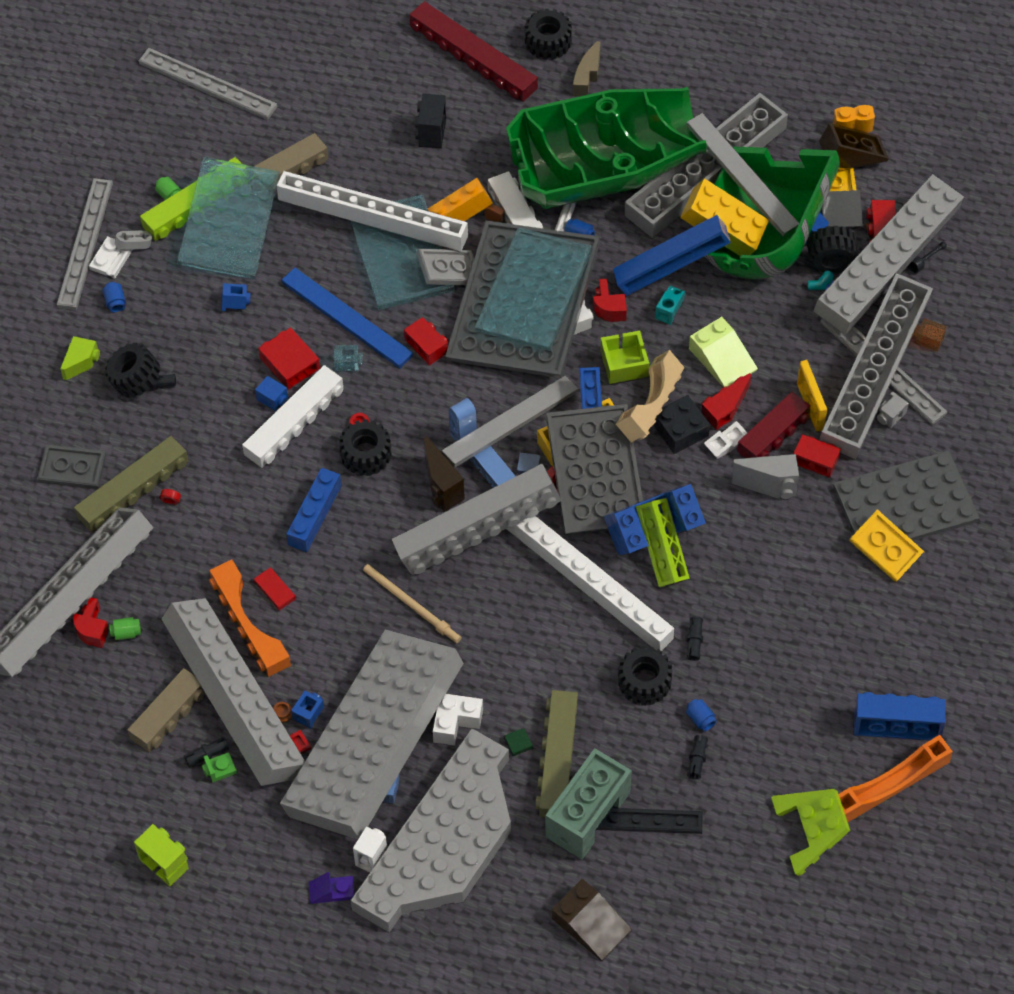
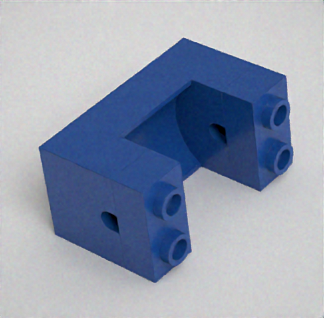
M692 485L676 487L603 516L618 555L629 554L649 546L641 527L636 506L667 498L677 533L705 524L706 522ZM658 504L660 513L663 514L661 504ZM665 526L666 534H668V528Z

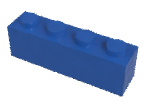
M324 468L320 469L287 532L288 546L308 552L341 488L340 474Z

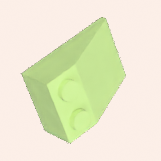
M723 317L690 336L689 350L722 387L730 386L740 376L744 377L748 373L752 374L757 371L758 368L736 332Z

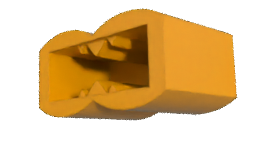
M860 105L855 108H837L834 111L833 124L869 133L873 131L875 115L873 106Z

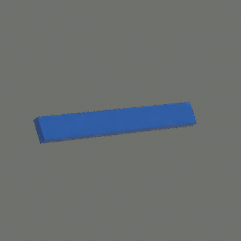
M294 268L282 279L283 285L399 369L413 357L412 351L297 268Z

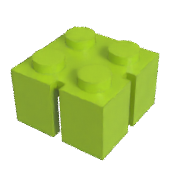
M640 331L623 333L621 349H619V335L601 338L600 352L609 384L649 377V360L644 349Z
M152 824L134 841L139 860L152 871L160 866L161 869L156 872V875L168 886H171L189 869L188 858L184 852L185 848L178 841L174 843L169 838L170 835L162 827L158 829Z

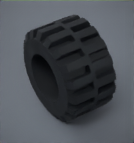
M545 9V11L538 10L537 13H532L531 17L527 18L525 23V44L527 50H530L532 55L536 54L537 58L542 56L543 59L547 60L548 57L556 59L557 55L561 57L563 53L566 54L572 42V24L568 16H564V13L561 11L558 13L555 9L552 11ZM550 32V33H554V34H553V35H544L543 33Z
M826 226L825 228L817 229L808 237L809 264L818 272H843L858 256L856 234L851 229H846V227Z
M128 343L124 347L118 348L119 350L112 354V357L107 361L108 364L105 365L106 371L104 373L106 379L122 396L124 395L128 398L130 396L132 398L137 395L140 396L143 392L150 390V387L156 383L155 380L159 378L158 373L161 371L160 363L141 343Z
M363 419V422L355 421L354 425L349 424L347 429L342 431V436L339 438L342 463H344L347 470L350 468L354 474L358 471L361 476H363V473H367V476H370L373 471L377 474L380 472V468L385 469L387 467L386 463H389L391 460V440L387 429H384L382 424L377 425L376 421L368 422V419ZM363 443L375 445V448L366 452L355 449Z
M640 646L639 650L635 647L631 649V654L627 652L624 655V659L622 658L618 671V686H620L621 693H625V698L627 700L632 698V703L635 704L640 701L641 705L646 706V702H650V705H653L656 699L660 702L663 700V695L667 696L672 682L671 661H668L667 655L662 656L661 650L654 651V647L649 646V649H645V646ZM645 669L654 672L657 677L651 681H641L633 674Z

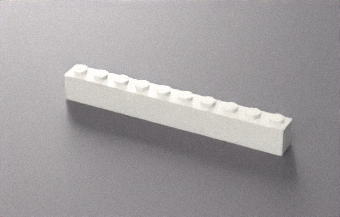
M286 171L283 172L277 184L278 200L425 242L462 251L468 238L467 222Z
M509 171L488 179V191L495 204L505 210V221L507 224L543 228L541 222L536 220L532 206H528L526 196L520 192L517 179L515 177L512 178ZM585 300L582 304L574 335L592 328V320L594 318L591 310L586 308Z
M536 516L526 518L514 527L506 528L647 644L654 647L656 651L658 649L662 651L674 639L673 626Z

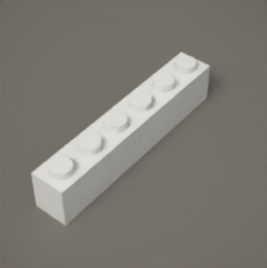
M324 365L242 444L244 455L261 468L266 464H270L274 460L275 455L280 450L286 449L289 441L293 437H298L307 424H311L315 420L316 415L321 410H325L334 397L341 395L343 392L342 377Z

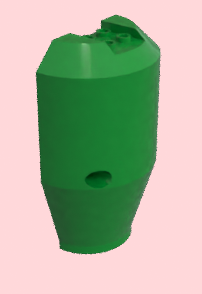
M688 87L680 89H611L520 110L506 127L513 164L519 168L518 175L521 193L544 209L637 189L696 155L706 153V140L699 141L686 126L687 122L693 119Z

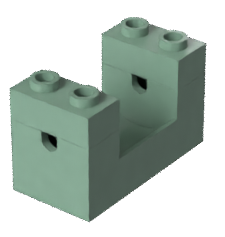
M594 748L545 815V837L583 860L595 842V830L612 806L620 808L630 794L632 770Z

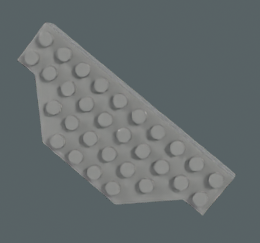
M474 729L470 730L351 899L352 911L390 932L403 914L421 909L427 910L441 907V905L449 903L455 904L466 899L511 833V821L499 776L509 761V749Z

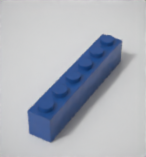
M715 215L613 268L618 287L628 296L731 243L726 225L718 215Z

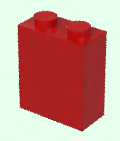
M291 327L286 331H281L275 338L264 342L258 348L260 359L288 390L320 370L319 358Z

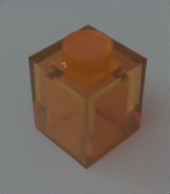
M924 318L922 324L917 325L914 336L917 337L915 344L938 352L945 337L947 326Z

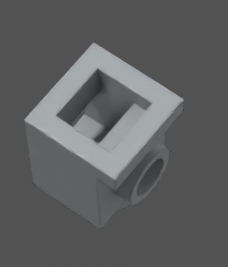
M892 392L889 401H884L879 407L880 413L877 416V420L882 425L892 428L907 413L909 403Z

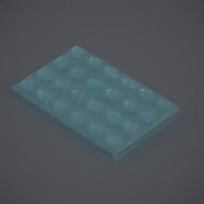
M203 157L178 257V264L255 279L280 172Z
M423 194L393 201L428 211ZM349 220L378 310L455 291L454 285L427 284L416 254L418 249H442L440 245Z
M518 227L476 323V331L550 351L593 250L592 246Z

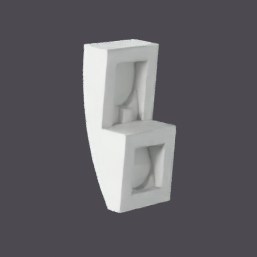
M736 421L725 431H718L704 445L718 459L737 448L738 441L747 432Z

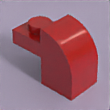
M599 279V287L595 288L596 296H593V310L595 314L609 322L626 321L625 294L609 295L607 279Z
M91 597L88 603L84 604L81 615L74 614L73 621L77 635L82 642L87 645L103 648L109 627L107 621L97 619L100 605L98 599Z

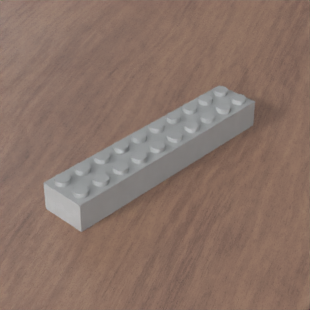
M759 93L716 129L732 147L763 148L786 129L788 114ZM708 150L706 153L696 155L651 180L625 201L624 216L653 238L682 214L693 188L704 178L715 184L723 167Z
M932 174L821 295L816 303L814 312L846 335L891 285L895 274H901L959 210L964 196Z
M895 274L822 430L819 441L834 444L841 449L840 453L853 459L857 458L925 310L933 288L900 274Z
M118 508L0 631L1 675L13 677L20 673L23 668L22 666L36 656L37 650L51 640V635L65 625V621L70 615L75 614L80 609L79 606L85 600L92 597L93 591L107 581V576L121 566L124 558L131 555L135 551V547L149 536L153 526L138 509Z
M206 598L171 603L162 617V621L260 785L264 786L294 780L305 760Z

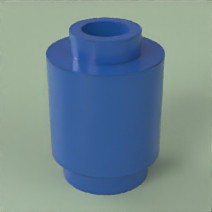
M569 219L565 226V232L595 235L593 225L578 219Z
M116 282L107 283L102 289L107 308L113 313L123 311L126 300L121 284Z
M694 699L687 705L686 714L698 729H702L705 732L717 723L715 714L702 699Z

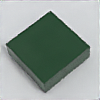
M525 728L504 735L512 756L533 749Z

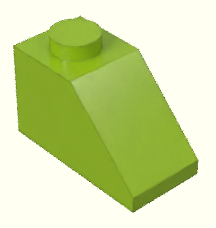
M73 336L60 368L64 380H68L91 369L94 362L99 360L100 350L97 347L96 341Z

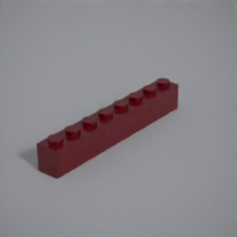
M424 1L410 13V26L414 31H419L425 35L427 40L434 41L442 50H447L453 54L455 59L462 60L470 69H475L485 79L493 81L498 88L509 92L514 99L518 98L524 102L538 89L537 76Z

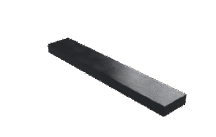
M611 808L596 830L702 834L703 811Z

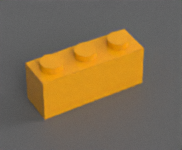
M475 178L429 207L428 211L460 221H466L493 204L481 182L478 178Z

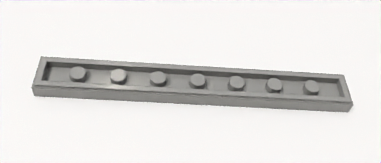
M148 48L139 59L140 65L268 120L277 108V103L151 48Z
M703 113L687 122L686 126L699 141L706 140L707 150L783 237L797 229L799 223Z
M93 178L57 301V308L77 310L113 186L112 180Z
M821 319L820 323L857 356L866 337L854 326L845 335L826 320ZM898 367L890 387L931 425L943 418L947 411Z
M564 376L446 447L441 453L455 468L578 393V388Z

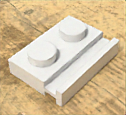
M107 236L91 261L89 269L115 279L133 249H119L115 245V239Z

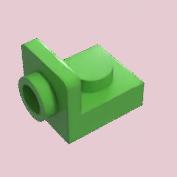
M229 752L209 759L208 755L203 756L205 764L202 765V769L206 777L210 776L212 783L237 774Z

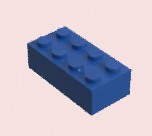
M871 692L858 693L854 710V735L929 741L938 735L942 737L945 726L946 699L938 697L920 698L915 695L905 697L894 694L876 695Z

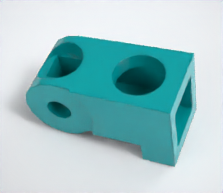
M670 285L656 306L655 319L671 325L685 298L686 292Z

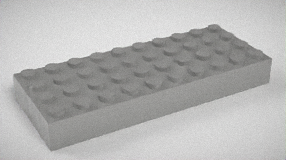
M385 629L280 802L290 818L359 839L366 826H369L464 664L457 650Z

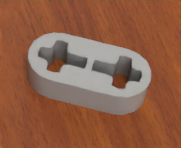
M142 230L120 231L116 234L115 238L116 247L123 250L147 249L151 246L152 235Z

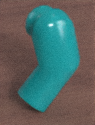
M825 271L818 280H808V290H825L827 284H831L832 280H834L833 273Z

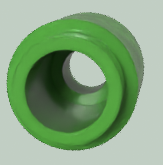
M170 177L160 178L156 182L155 191L164 200L181 191Z
M139 618L114 619L113 624H109L111 637L115 636L116 641L132 639L141 635Z

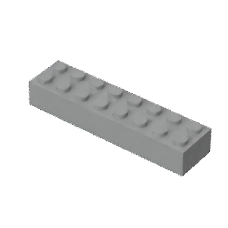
M540 464L393 538L392 541L401 561L411 575L420 574L427 568L441 564L445 559L458 555L471 546L480 544L482 540L490 536H496L502 530L514 527L520 521L532 518L546 508L554 507L562 500L543 464Z

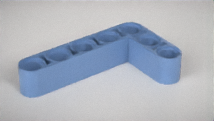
M468 398L449 408L450 434L454 441L460 440L477 429L476 410ZM491 446L470 458L477 469L480 468L479 472L488 483H492L491 486L493 488L516 477Z

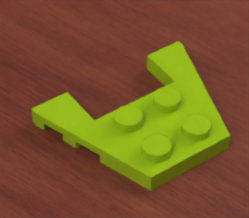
M835 789L771 797L778 816H783L798 809L809 844L808 848L790 856L794 872L798 876L806 872L805 869L811 863H816L824 851L831 849L850 831L838 791Z

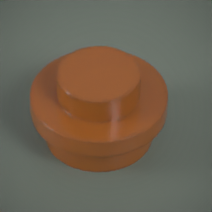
M278 702L273 706V710L281 723L288 722L292 718V707L288 703Z

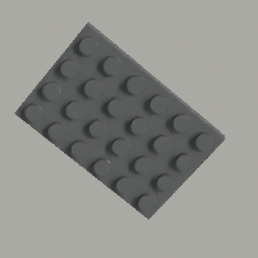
M627 404L546 413L557 491L562 500L559 504L564 535L608 530L603 516L643 501L634 442H630L616 425L621 414L628 410Z
M949 451L833 483V488L853 534L859 530L877 509L912 541L973 524L980 520Z

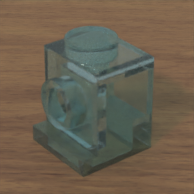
M334 345L335 372L359 370V365H363V353H359L358 345Z

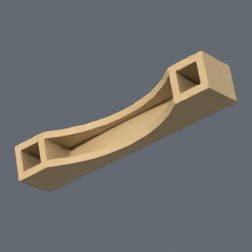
M670 350L657 356L649 367L650 391L644 405H636L623 412L616 423L630 442L637 439L642 440L649 434L648 430L656 422V416L661 413L663 404L669 399L668 395L675 389V383L681 378L684 366Z

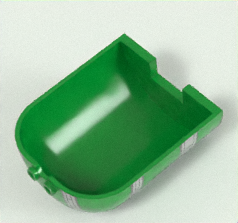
M733 146V149L796 219L799 225L797 229L783 237L769 221L757 250L751 255L739 256L723 246L704 256V258L718 269L745 279L770 278L791 267L800 256L838 173L840 160L836 150L801 149L799 157L802 162L773 161L767 148ZM722 168L714 185L764 216L724 168Z

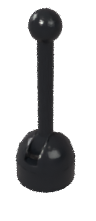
M940 242L937 248L923 258L916 256L908 265V268L915 274L919 273L925 266L924 261L939 250L945 249L947 244Z

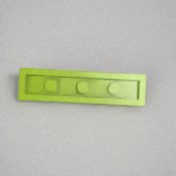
M667 498L636 506L641 527L649 545L647 548L658 586L661 587L690 579ZM658 504H661L663 514L660 513ZM665 526L668 528V534H666ZM671 546L674 549V555L671 552ZM677 567L680 570L681 577H678Z

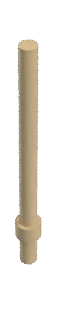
M369 564L364 567L363 571L436 627L437 632L441 635H446L456 644L459 643L462 637L453 631L448 623L444 620L440 621Z

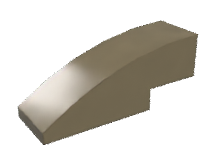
M599 41L587 51L578 65L573 82V96L588 95L589 83L597 82L600 60Z

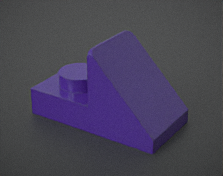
M327 872L310 881V903L351 900L355 895L353 876L330 878V872Z

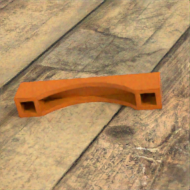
M231 559L211 569L209 583L214 591L218 590L220 593L218 598L222 606L227 605L229 609L227 613L232 623L236 622L238 624L237 631L242 639L246 638L248 641L246 645L252 656L256 655L258 658L256 663L260 671H265L267 676L270 677L290 667V656L281 641L261 632L245 615L241 606L242 575L233 560Z
M941 735L920 746L908 758L881 776L864 784L849 787L839 793L847 822L950 763L953 751Z

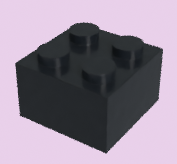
M423 93L422 100L418 101L417 112L419 114L415 117V139L419 140V147L442 149L447 119L446 96Z
M689 395L664 406L661 413L656 416V422L653 425L674 454L709 437L710 424Z

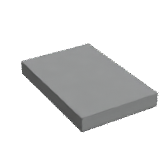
M418 249L416 254L427 284L467 285L474 262L471 250Z

